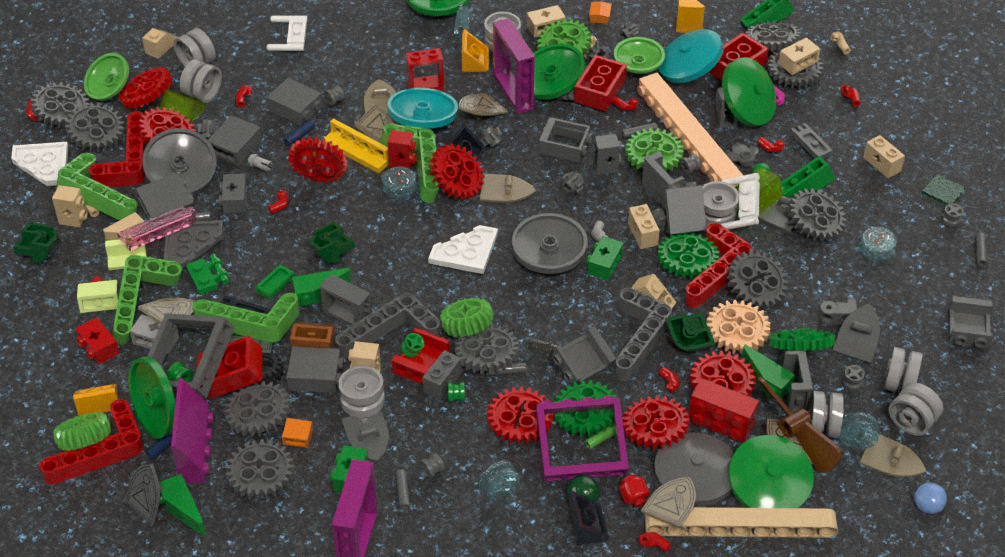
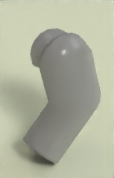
M596 221L591 231V237L596 242H599L602 236L608 237L602 231L604 228L602 221Z

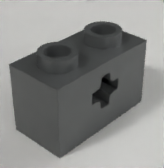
M616 134L595 136L593 163L597 175L618 172V166L621 165L619 152H622V143L618 141Z
M223 174V182H220V193L222 195H219V206H223L224 213H246V174Z
M443 351L423 376V393L441 401L448 392V382L455 383L462 374L461 358Z

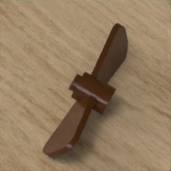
M759 377L760 385L787 415L779 420L781 432L788 438L797 436L819 472L827 473L832 470L841 460L842 453L840 447L811 425L812 417L808 411L799 408L791 412L762 377Z

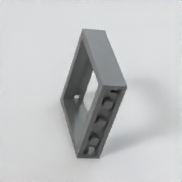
M165 313L148 354V357L153 358L160 366L163 363L177 327L213 330L192 382H187L202 398H207L234 327L225 317ZM169 380L173 394L176 396L178 381Z

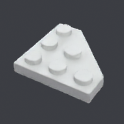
M68 143L13 145L12 162L46 186L57 185L58 171L67 165Z
M479 225L469 233L465 234L463 232L451 237L448 242L443 244L439 242L433 245L428 258L429 264L484 274L498 235V229Z

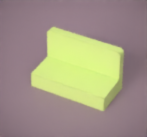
M144 237L105 241L109 270L124 269L126 258L130 255L146 257Z
M117 280L78 284L77 300L80 313L117 309L119 299Z

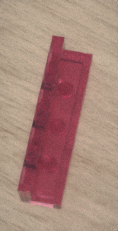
M183 205L117 232V236L125 247L131 251L195 224L196 211L192 206L185 208Z

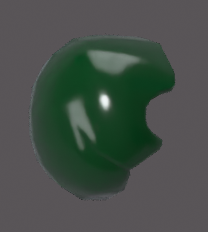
M578 475L567 484L568 498L571 491L596 502L600 498L599 486L590 476Z

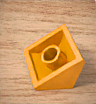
M678 0L676 32L688 33L702 29L705 6L697 0Z
M464 29L462 31V72H487L489 69V47Z
M117 384L76 391L73 398L78 416L89 412L103 413L111 411V403L119 399Z

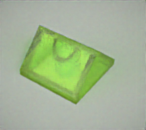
M166 90L160 110H163V107H165L167 111L171 108L174 113L179 111V115L185 114L184 119H190L191 124L208 105L180 92Z
M759 168L754 172L760 176L758 180L760 183L759 214L783 196L780 175L763 168ZM738 184V185L735 186V188H736V190H737L738 193H739V184Z

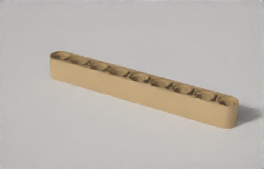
M694 507L680 528L645 514L646 533L657 532L661 536L829 538L838 533L836 513L832 509Z

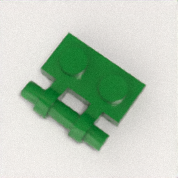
M216 254L209 256L211 260L209 263H206L203 258L186 264L187 272L199 295L218 289L216 283L222 282L223 285H227L230 282L228 279L229 275L223 269V263ZM216 270L217 273L212 275L211 272Z

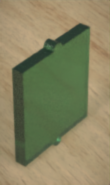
M936 174L931 181H928L927 186L922 190V194L948 205L959 200L965 187Z

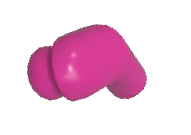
M774 85L776 106H780L784 103L785 94Z

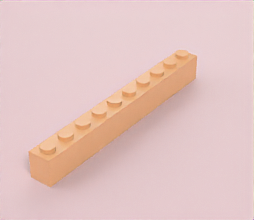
M658 73L639 79V86L637 88L639 95L645 99L647 105L654 110L656 116L663 121L665 127L672 132L673 136H678V141H682L681 145L684 146L683 149L689 154L694 153L699 157L702 166L701 171L707 175L710 182L743 176ZM739 184L733 185L739 193Z

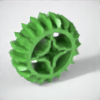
M464 298V300H457V302L451 303L450 306H446L442 310L440 321L444 332L449 336L470 337V335H477V333L484 332V329L489 328L493 320V311L489 302H486L485 299Z
M89 412L75 416L62 422L53 430L55 443L58 445V448L67 451L97 444L98 441H102L111 433L110 421L106 414L102 412Z

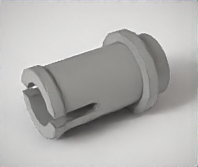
M251 154L248 159V164L252 168L257 167L266 172L271 170L268 166L272 167V161L261 158L258 154Z

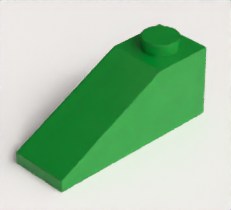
M766 0L740 18V21L747 29H750V26H754V24L760 25V22L766 23L769 21L772 23L773 21H782L795 12L790 0Z
M818 156L774 187L782 196L791 197L797 194L799 190L803 192L805 188L808 191L811 188L814 191L822 189L835 180L829 164L821 156Z
M343 268L292 277L294 294L298 296L299 306L320 302L322 300L320 286L331 274L351 283L350 269Z
M745 344L741 359L745 358V364H751L750 369L754 370L755 381L760 389L769 396L758 381V378L762 377L778 397L782 399L790 391L791 383H794L795 374Z
M182 474L159 482L163 487L160 492L159 503H164L169 513L200 535L206 534L202 518Z

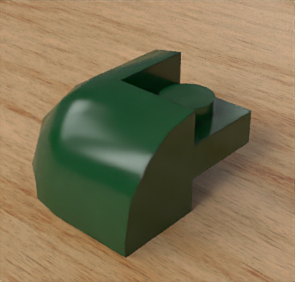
M334 221L312 232L313 237L308 240L313 251L328 263L341 262L339 255L355 248L354 241L346 236L343 227Z
M29 222L21 230L22 238L13 246L14 253L32 256V263L42 262L56 247L59 237L58 233L53 230V226Z
M703 312L685 316L684 313L665 319L671 339L677 348L685 352H696L715 346L710 327H707Z

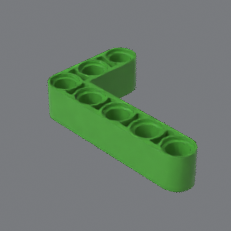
M396 124L385 125L380 143L388 147L387 142L392 130L413 133V140L416 141L415 151L417 154L420 198L426 203H433L439 191V188L436 187L439 183L432 181L435 176L430 175L432 169L429 168L432 164L430 159L436 152L434 132L430 129Z
M83 153L58 171L56 188L59 185L80 188L85 204L118 220H122L134 212L137 213L138 203L134 199L90 179L89 168L96 163V157L93 154Z
M130 255L126 258L112 333L117 344L124 345L130 340V330L132 329L140 281L175 286L180 281L182 271L179 263L139 255Z
M294 293L283 294L268 314L203 299L195 301L192 305L194 315L225 317L234 327L233 334L250 336L254 339L272 343L282 339L300 313L298 296Z

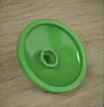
M631 37L622 40L616 45L614 60L627 64L626 71L645 74L661 67L665 60V51L659 43L652 39Z
M108 53L96 59L87 70L84 78L86 94L97 101H104L117 95L128 79L129 65L126 59L117 53Z

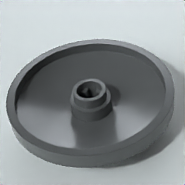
M170 129L159 133L147 144L143 153V171L149 183L177 172L179 177H183L185 180L187 192L194 195L205 189L212 181L216 172V154L210 142L201 134L189 129Z
M555 213L537 214L523 220L515 228L512 235V251L515 258L530 270L546 274L561 273L574 268L583 260L587 252V235L578 222L567 216Z
M684 433L685 438H679L678 444L672 442V447L665 444L664 449L659 448L654 463V474L659 486L675 479L690 477L696 491L694 506L717 503L732 492L728 479V470L734 453L720 439L704 433Z

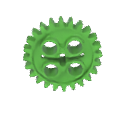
M566 19L563 22L557 20V24L551 22V27L545 26L546 30H541L542 35H538V50L553 44H568L576 47L583 55V53L588 54V49L591 48L592 43L591 32L588 27H585L584 23L580 24L579 20L573 23V19L569 22Z
M650 128L648 132L643 129L642 133L637 131L636 135H631V139L627 140L625 156H627V161H631V166L636 165L638 170L643 168L644 158L660 152L663 155L662 168L665 171L667 169L673 171V166L678 167L679 160L683 158L684 146L681 145L682 141H677L678 136L672 137V132L666 134V130L660 132L659 128L656 131Z

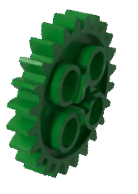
M687 232L684 235L677 233V236L670 234V238L665 237L664 241L660 242L657 259H660L659 264H663V269L669 268L668 273L675 272L676 277L681 274L682 278H685L687 275L690 279H693V276L698 277L719 259L718 247L713 246V241L708 242V237L702 239L701 234L695 236L694 232L691 235H688Z
M810 328L783 330L770 334L769 345L781 350H822L835 346V334L829 333V331H817Z
M582 380L581 385H578L576 382H573L574 387L566 385L567 391L560 390V395L555 396L556 401L553 403L564 399L580 401L586 397L601 399L604 396H613L617 398V395H613V389L608 390L607 385L600 387L599 381L593 385L592 380L588 384H585L584 380ZM613 409L554 413L555 422H558L559 428L564 427L565 433L571 430L572 436L578 432L580 438H582L584 433L591 437L593 432L596 435H599V430L606 432V426L612 427V422H615Z

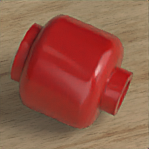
M636 474L624 478L619 486V491L625 504L629 506L634 505L635 508L645 505L646 499L650 496V491L644 478Z

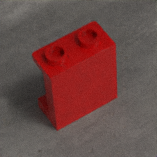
M414 328L413 333L419 334L424 339V347L414 358L406 357L403 353L401 356L395 355L391 360L392 373L423 385V376L442 352L447 351L450 353V342L443 337Z

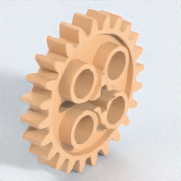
M736 300L733 301V304L726 301L725 306L719 303L718 308L713 307V312H709L706 324L707 327H710L715 343L718 342V348L724 346L725 352L732 349L733 354L736 350H739L740 354H742L745 344L757 351L758 346L763 347L764 342L768 341L770 334V322H768V316H764V310L758 312L759 306L752 308L751 302L748 305H744V300L740 304H737Z

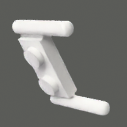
M271 16V22H289L287 44H268L267 50L304 51L307 16Z
M758 173L721 181L727 182L732 186L739 184L740 220L720 224L726 229L730 230L759 223L760 183L758 180L760 176Z

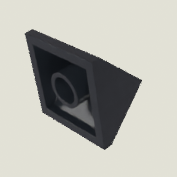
M465 123L461 124L446 143L447 146L452 143L454 147L459 144L461 150L466 147L467 153L472 151L471 156H477L476 162L487 150Z
M574 491L569 492L568 512L576 545L609 540L601 504Z

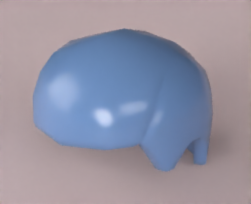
M927 482L917 488L914 494V502L923 513L935 514L944 509L947 503V496L945 490L940 485Z

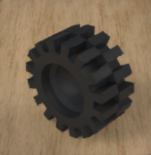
M272 350L271 353H262V366H270L272 368L262 371V381L257 383L261 385L265 381L267 385L270 382H273V385L277 384L276 380L280 381L281 376H283L281 357L276 352L272 353Z

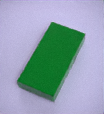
M279 265L255 287V291L271 300L292 280V277H295V273Z

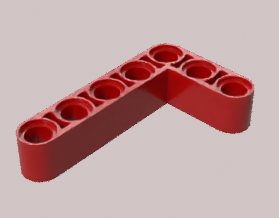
M132 112L127 118L126 161L92 165L89 168L92 180L107 187L132 186L144 182L143 153L146 143H143L144 138H140V133L137 132L140 117L143 115L141 112Z
M718 223L708 224L705 238L708 237V242H714L713 246L718 247L717 251H719L722 257L686 286L685 304L690 308L701 306L731 281L726 279L729 275L727 270L731 262L737 255L740 256L742 252L747 254L749 250H753L748 242Z
M117 399L110 405L117 434L108 436L102 441H98L97 444L76 450L72 449L43 459L39 466L45 483L50 485L57 484L141 454L144 449L128 402L124 399Z

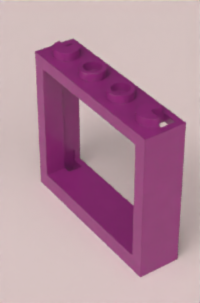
M510 18L493 22V76L518 114L533 110L535 56ZM510 53L516 61L515 77L510 71Z
M604 396L601 399L586 397L580 401L564 399L552 403V401H542L536 405L543 482L572 480L578 475H587L592 478L627 475L629 467L619 397ZM613 409L620 461L550 467L544 414Z
M354 459L351 461L332 522L336 557L366 556L378 514L374 464L372 462Z

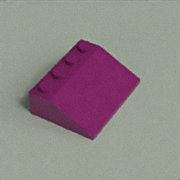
M178 379L171 442L177 474H182L186 484L205 483L206 475L210 473V464L207 462V457H211L209 441H212L213 432L210 424H214V412H210L209 403L186 381Z

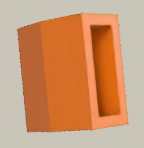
M591 2L590 23L607 25L611 4Z
M287 418L282 434L283 444L308 448L314 427L312 421Z

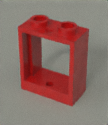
M440 48L406 53L408 89L430 88L444 91V67ZM437 64L438 75L414 78L413 67Z

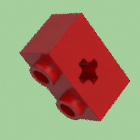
M392 130L387 142L389 168L410 171L412 164L416 163L417 154L414 153L416 141L413 140V133Z
M97 317L76 328L78 335L76 337L77 343L81 348L85 347L88 357L91 360L94 359L98 365L120 354L117 341Z

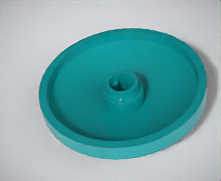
M699 29L685 33L673 40L664 49L665 60L658 69L663 78L672 83H685L695 80L709 72L718 63L723 54V42L716 32L708 29Z
M410 88L393 94L388 100L387 111L393 120L402 125L428 129L442 127L454 121L458 114V104L452 96L445 92L430 88Z

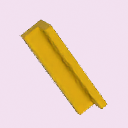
M334 118L330 121L331 132L324 137L327 143L332 141L333 146L339 145L338 150H344L343 154L347 155V157L378 174L389 165L388 147Z

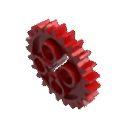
M155 67L153 70L149 68L147 72L144 70L142 74H137L135 78H131V82H126L127 86H124L123 90L120 91L119 100L125 108L128 107L129 109H136L138 106L142 108L144 104L149 105L150 101L155 102L156 98H160V95L166 93L165 90L170 88L169 85L172 84L171 81L173 80L172 75L166 68Z
M156 107L155 111L150 108L149 112L145 111L144 115H141L137 132L140 133V138H144L143 143H149L152 138L166 130L176 128L189 129L195 132L196 130L193 129L194 124H190V119H184L185 114L180 116L179 111L174 113L172 108L167 111L165 107H163V110Z
M310 136L308 140L304 138L301 139V142L296 140L288 154L289 166H293V171H298V176L304 175L303 179L310 178V182L317 180V183L323 181L325 184H327L328 180L333 183L334 179L339 180L340 176L343 177L347 169L348 160H346L347 155L343 154L344 150H338L339 145L333 146L332 141L327 143L325 138L322 141L318 137L313 140Z
M452 143L449 146L445 144L432 155L430 159L432 164L429 166L432 169L430 175L435 176L432 181L438 182L439 184L436 187H442V193L447 191L448 197L453 194L455 199L459 197L461 200L465 198L470 199L482 189L481 186L484 184L482 179L485 176L481 173L484 169L479 168L481 162L475 161L477 156L472 157V151L467 153L466 147L461 150L459 144L454 147Z
M712 351V356L705 353L704 359L699 357L698 362H694L689 381L691 382V388H696L702 378L743 395L751 396L752 390L755 388L756 376H754V370L750 369L751 364H745V358L738 360V354L732 357L731 352L724 355L723 351H720V354L717 355Z
M523 386L520 387L519 391H516L514 387H512V392L505 389L504 395L498 393L497 399L492 398V404L488 405L487 418L490 430L495 431L496 437L502 435V441L508 438L509 444H512L515 440L518 445L521 444V441H525L528 445L530 439L536 443L538 436L536 405L542 401L550 400H545V395L539 396L538 390L531 393L530 387L527 391H524ZM523 403H525L524 412L521 413ZM554 413L544 414L546 433H549V427H552ZM517 419H519V425L515 429V427L517 426Z
M648 396L647 401L640 398V403L633 402V407L628 406V411H624V417H622L626 438L630 437L631 443L636 441L637 446L644 444L645 449L649 445L652 446L653 450L656 449V446L664 449L665 444L672 447V442L678 444L679 438L684 439V433H688L689 414L686 413V408H681V403L675 404L674 399L667 401L666 396L662 400H659V396H656L653 400Z

